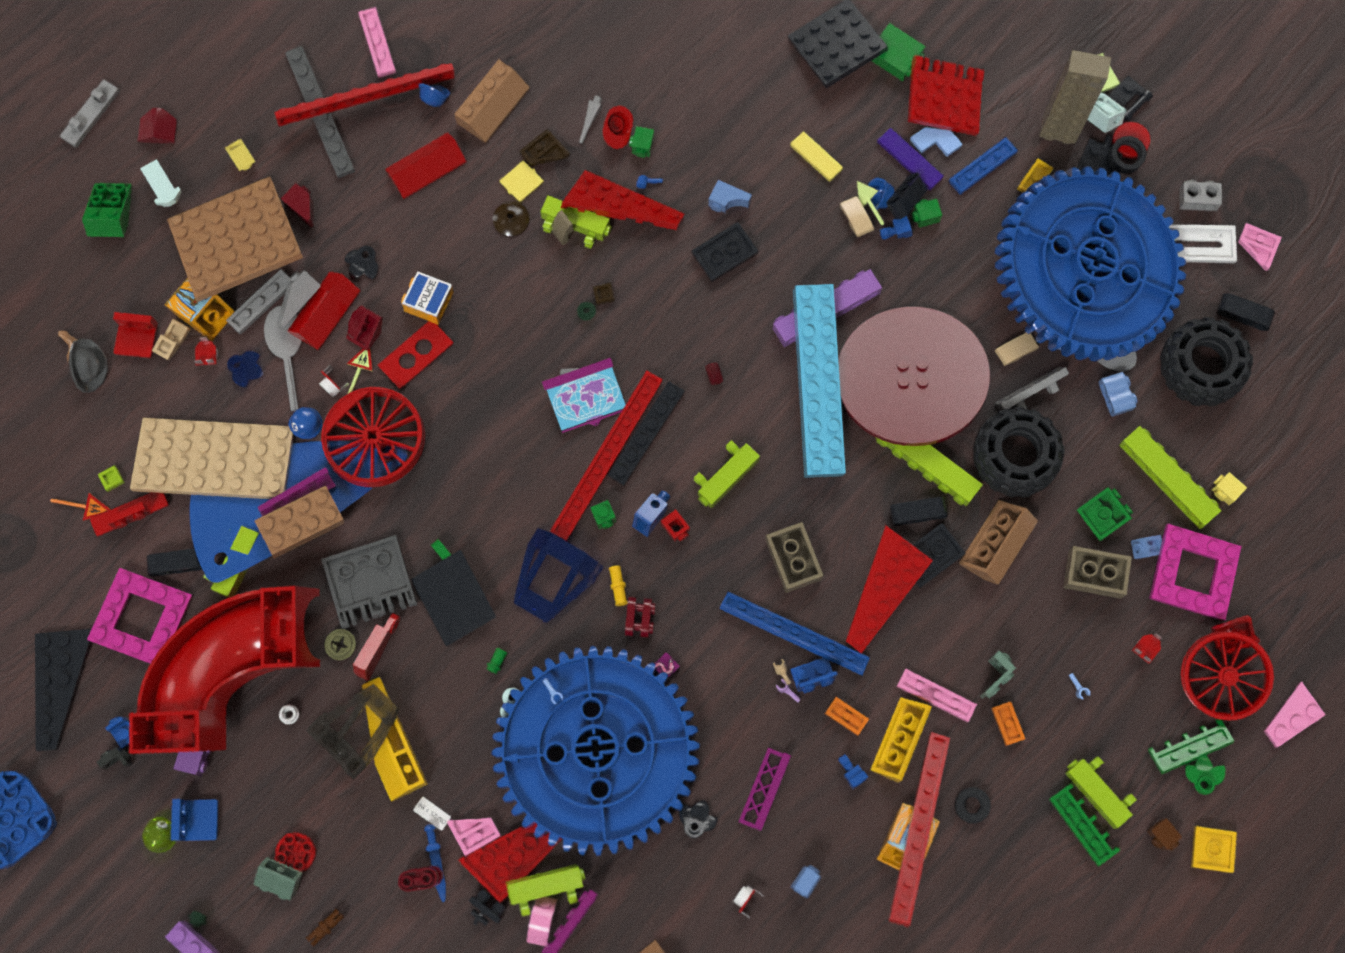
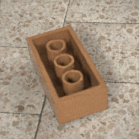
M326 486L254 520L274 559L344 524V519Z

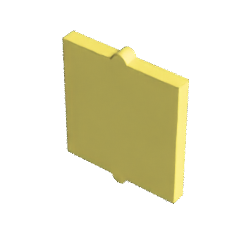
M524 161L519 163L500 180V183L508 190V194H512L520 203L544 182L535 173V169H531Z

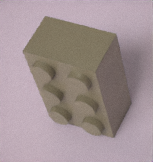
M803 522L766 535L765 541L785 593L823 579L824 575Z
M1073 546L1068 551L1063 588L1122 599L1127 595L1132 557Z

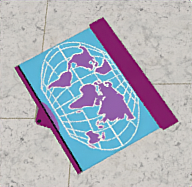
M611 358L542 381L544 390L548 392L562 433L587 424L598 426L601 419L620 413L624 409L626 404L612 369L613 363Z

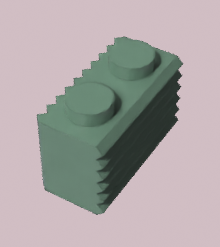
M266 857L258 867L253 885L259 887L262 891H269L278 895L280 899L291 900L297 893L302 871L295 870Z

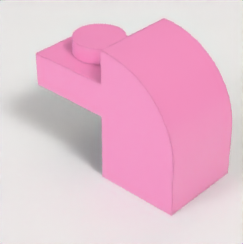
M549 897L536 899L529 923L528 943L542 946L547 945L557 899Z

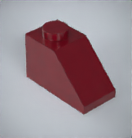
M295 183L281 200L284 206L312 228L314 226L313 200L310 196L311 192L305 186L300 187Z

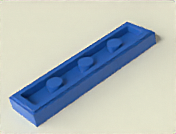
M1005 137L951 177L949 183L961 195L1014 156L1018 150Z

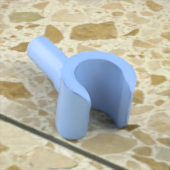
M1070 674L1069 677L1077 689L1076 696L1079 699H1083L1081 696L1082 690L1085 691L1087 696H1090V690L1083 688L1074 674Z
M544 679L543 682L551 694V701L556 704L553 700V696L556 694L560 695L563 700L562 694L553 689L548 679Z

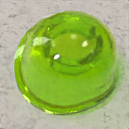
M157 817L147 823L142 833V840L148 850L162 853L170 850L175 845L176 841L171 840L170 820Z

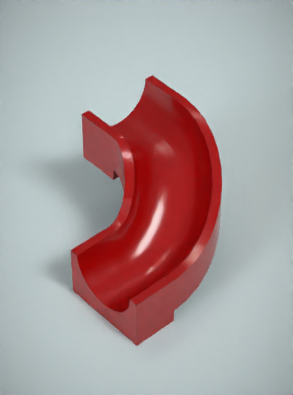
M300 586L271 587L238 594L208 607L181 626L157 652L143 678L138 695L137 713H129V754L226 750V707L230 697L237 689L250 680L275 670L320 667V659L315 658L311 654L304 635L305 612L310 601L319 596V588Z

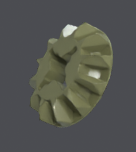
M334 630L325 640V651L332 659L343 661L351 657L355 651V638L347 630ZM344 640L343 643L348 648H341L338 651V647L333 642L337 643Z

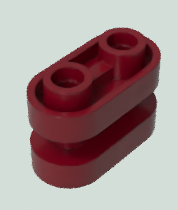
M628 597L625 636H633V631H641L640 637L648 638L649 634H653L654 622H650V616L655 614V603H652V599L644 598V603L638 604L636 603V597ZM635 611L643 612L642 623H634Z
M438 866L410 869L400 874L398 885L400 889L406 892L430 889L442 882L443 872Z

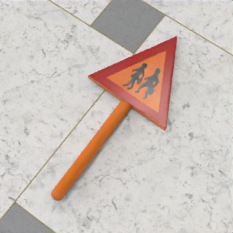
M90 493L88 494L86 505L58 499L50 500L53 503L85 508L83 521L111 510Z

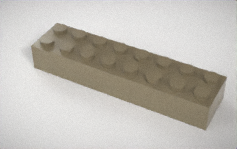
M1072 50L1042 117L1039 137L1049 141H1062L1065 144L1076 143L1108 79L1111 57Z

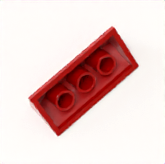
M447 132L389 166L385 171L403 199L465 164L467 161L455 139Z
M328 273L320 284L321 287L313 294L287 330L288 333L318 351L361 292L357 286L341 273Z

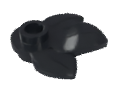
M363 246L359 250H351L345 256L344 261L350 264L349 275L351 279H356L363 274L370 280H374L376 277L378 264L375 261L376 252L372 247ZM365 252L369 253L367 258H364Z
M705 800L697 802L692 808L682 804L683 809L679 811V820L685 825L684 831L688 837L699 838L703 832L712 831L715 828L718 818L709 815V806ZM696 825L698 829L692 830L691 826Z

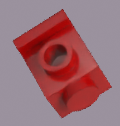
M676 509L660 521L661 526L667 531L674 542L677 540L681 542L689 536L690 527ZM679 526L680 530L678 532H675L673 530V527Z

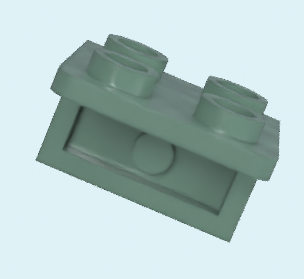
M998 651L988 660L1001 676L980 696L982 699L986 696L991 698L1001 689L998 686L1000 683L1004 685L1015 675L1013 671L1016 667L1011 663L1012 659L1005 652L1001 653Z

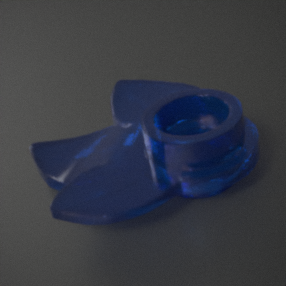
M247 351L241 356L234 355L229 358L227 367L232 372L233 381L240 387L246 388L249 379H258L263 376L261 367L256 364L260 356L258 353ZM240 362V366L235 368V363Z

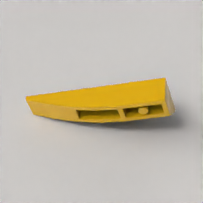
M378 677L363 684L362 689L375 766L392 802L428 785L382 679Z

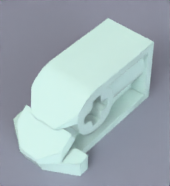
M1100 93L1087 120L1106 133L1122 125L1126 109L1104 93Z
M157 159L140 168L158 197L154 200L156 205L170 207L177 203L180 199L181 190L179 187L174 189Z

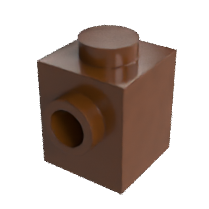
M1167 818L1160 819L1146 831L1152 838V844L1162 851L1168 849L1172 851L1180 844L1178 841L1182 838Z

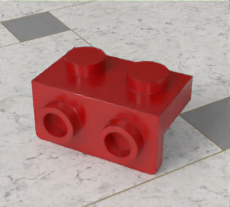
M1248 615L1211 627L1212 633L1230 631L1247 636L1257 643L1260 642V638L1254 633L1251 617ZM1224 638L1226 654L1234 653L1239 641L1238 639ZM1220 639L1214 640L1216 649L1221 652ZM1243 642L1241 649L1251 647L1245 642Z

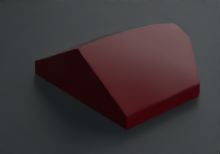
M152 108L140 118L138 142L175 144L177 119L163 108Z
M363 305L359 306L352 313L348 322L346 339L368 351L381 334L383 317Z

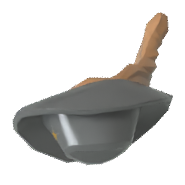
M59 331L58 335L69 346L67 361L70 375L76 387L83 393L95 391L104 383L108 372L107 358L104 352L91 339H75L67 331Z

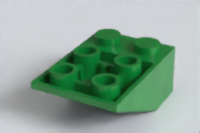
M94 184L82 218L87 236H125L129 221L131 184Z

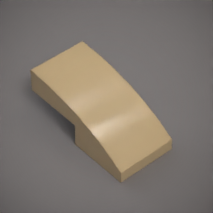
M857 196L840 203L842 211L849 220V226L857 237L874 230L869 216Z
M172 319L165 334L160 335L152 351L170 360L187 337L191 328Z
M1025 333L1000 346L995 352L1003 365L1006 366L1019 360L1022 356L1036 351L1039 346L1031 333Z

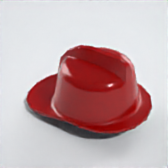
M615 106L606 115L603 126V138L611 148H623L629 141L633 126V117L629 109L624 106Z

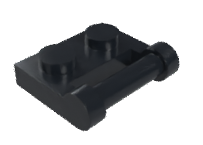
M1127 76L1108 95V97L1122 107L1136 94L1140 96L1126 110L1123 119L1125 122H1129L1132 119V115L1146 101L1148 102L1153 98L1149 90H1145L1130 76Z

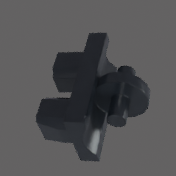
M484 889L469 899V902L481 911L479 913L473 909L470 913L476 918L473 922L475 926L479 922L487 926L489 920L484 917L485 915L496 924H499L502 920L501 916L506 909L499 901L491 909L488 908L485 904L491 895Z

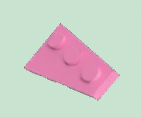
M1302 682L1298 683L1291 696L1287 698L1280 711L1276 713L1264 730L1275 748L1326 715Z

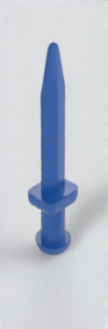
M428 824L424 828L429 843L426 851H429L431 865L438 866L443 872L439 852L441 845L436 842L434 831L436 827L433 824ZM444 873L442 882L436 886L442 902H445L446 895Z

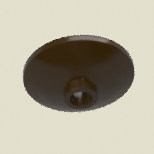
M514 201L499 205L493 214L495 229L500 234L508 237L522 234L530 222L529 213L525 206ZM510 214L514 215L512 219L507 218V216Z

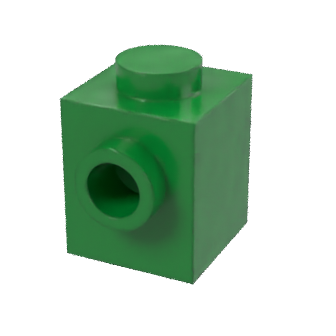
M636 126L635 134L630 137L629 147H632V154L641 158L645 156L650 157L654 142V129Z
M937 199L921 200L915 205L912 217L914 222H917L919 228L941 221L942 212Z
M608 500L590 507L598 529H607L616 523L615 514Z

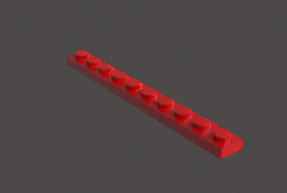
M452 63L441 64L432 69H423L414 74L408 73L402 77L390 78L378 84L372 83L360 89L354 88L349 92L335 93L331 97L317 98L312 102L299 103L291 108H281L274 112L279 127L417 89L421 83L431 85L455 78Z
M649 371L645 372L551 528L550 533L566 542L568 541L663 383V379Z
M933 732L929 734L888 919L890 922L906 927L910 926L950 741L949 737Z

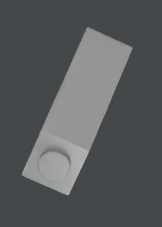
M305 270L296 271L289 278L291 281L286 288L277 322L278 327H285L321 287Z

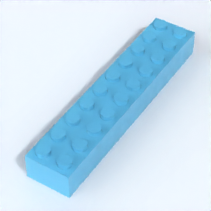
M833 284L798 285L793 289L804 478L843 476L846 470Z

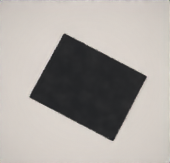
M461 550L411 579L445 646L452 644L496 618Z

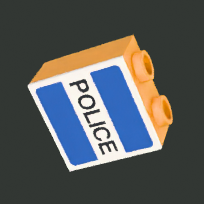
M417 272L415 278H412L407 294L405 293L401 300L404 312L439 325L454 294L452 284Z

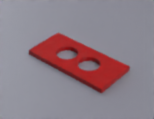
M428 321L380 362L378 367L401 390L452 346L454 342L437 324ZM428 340L431 342L432 349L428 354L421 355L416 351V345L419 341ZM412 354L415 357L416 362L412 368L405 369L400 366L399 361L403 355Z

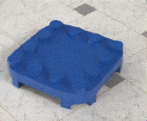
M15 771L0 773V869H5L15 865L45 841L57 826L52 809L30 779L24 774Z

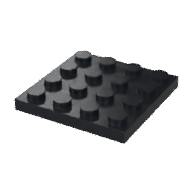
M844 0L788 35V40L826 89L888 51L887 45L851 0Z

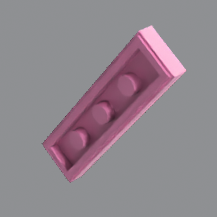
M376 7L358 12L378 77L396 73Z
M908 669L904 670L897 685L898 688L967 723L977 705Z

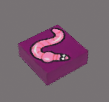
M667 652L655 662V670L659 674L666 672L668 678L680 668Z

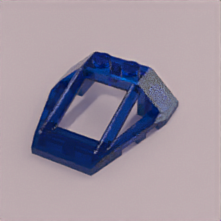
M538 528L527 545L514 604L548 623L570 602L594 584L604 566L560 537ZM535 550H538L539 554L529 570ZM547 554L571 568L553 602L528 589ZM578 574L584 577V579L564 598L575 576Z

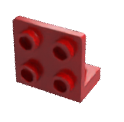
M114 312L113 320L119 325L114 354L151 358L158 322L148 315Z

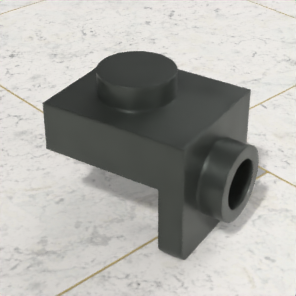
M117 747L113 750L105 751L101 754V759L97 761L99 767L106 770L119 760L124 766L130 767L132 765L130 761L132 757L126 749L122 750Z

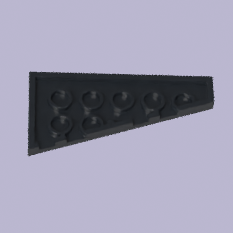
M91 629L35 634L36 751L38 752L59 749L66 718L70 713L72 699L76 694L84 669L83 664L90 650V641L87 638Z

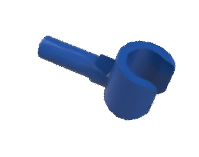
M641 175L638 177L636 186L644 189L647 183H663V179H651Z

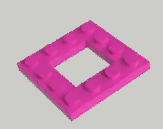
M1167 524L1164 530L1149 599L1225 621L1241 546ZM1182 550L1216 560L1209 595L1175 585Z
M119 568L87 640L151 664L157 652L179 629L193 595ZM131 594L165 606L150 642L116 630V626Z

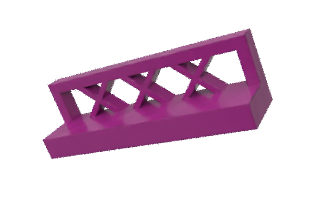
M325 467L258 506V510L263 517L319 488L326 486L329 491L336 487Z
M771 748L767 749L739 823L761 832L791 755L780 753ZM770 753L781 758L779 765L770 768L767 761ZM765 765H767L768 770L763 771L764 768H765ZM777 769L775 775H773L772 770ZM770 772L773 780L771 784L763 787L760 780L761 775ZM759 783L761 788L756 790L757 785ZM769 787V790H768L767 795H766V792H765L764 789H766V788ZM762 790L765 800L763 803L755 805L753 795ZM762 806L760 812H758L757 808ZM755 809L758 816L755 824L744 820L746 813Z

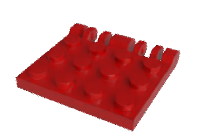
M914 55L911 69L908 122L976 136L979 133L984 70L979 68L974 70L973 67H969L966 79H963V65L959 64L956 69L955 63L942 61L940 66V60L935 59L932 72L928 71L930 59L927 57L923 59L922 56Z

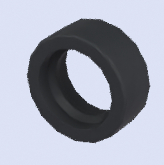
M1124 136L1118 139L1110 148L1108 154L1109 163L1117 172L1123 174L1133 173L1144 163L1147 155L1146 148L1139 139L1132 136ZM1124 145L1132 147L1137 153V161L1132 165L1121 162L1117 156L1119 147Z

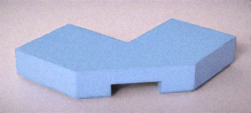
M925 127L910 138V141L920 153H923L936 143L948 157L962 146V143L950 130Z

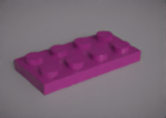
M593 890L585 891L578 900L581 903L577 909L573 908L566 917L569 921L565 926L560 925L554 934L556 939L553 943L548 942L542 953H558L599 894Z

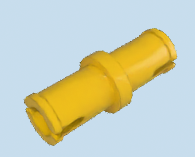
M621 566L609 567L612 582L610 587L614 592L615 606L627 605L628 602L624 589L626 584L623 582Z

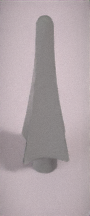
M595 96L593 101L589 100L586 119L579 140L580 143L584 142L590 127L602 109L600 104L602 98L599 96Z

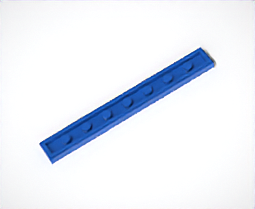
M727 592L720 606L721 610L857 674L863 675L870 659L866 655L733 593Z

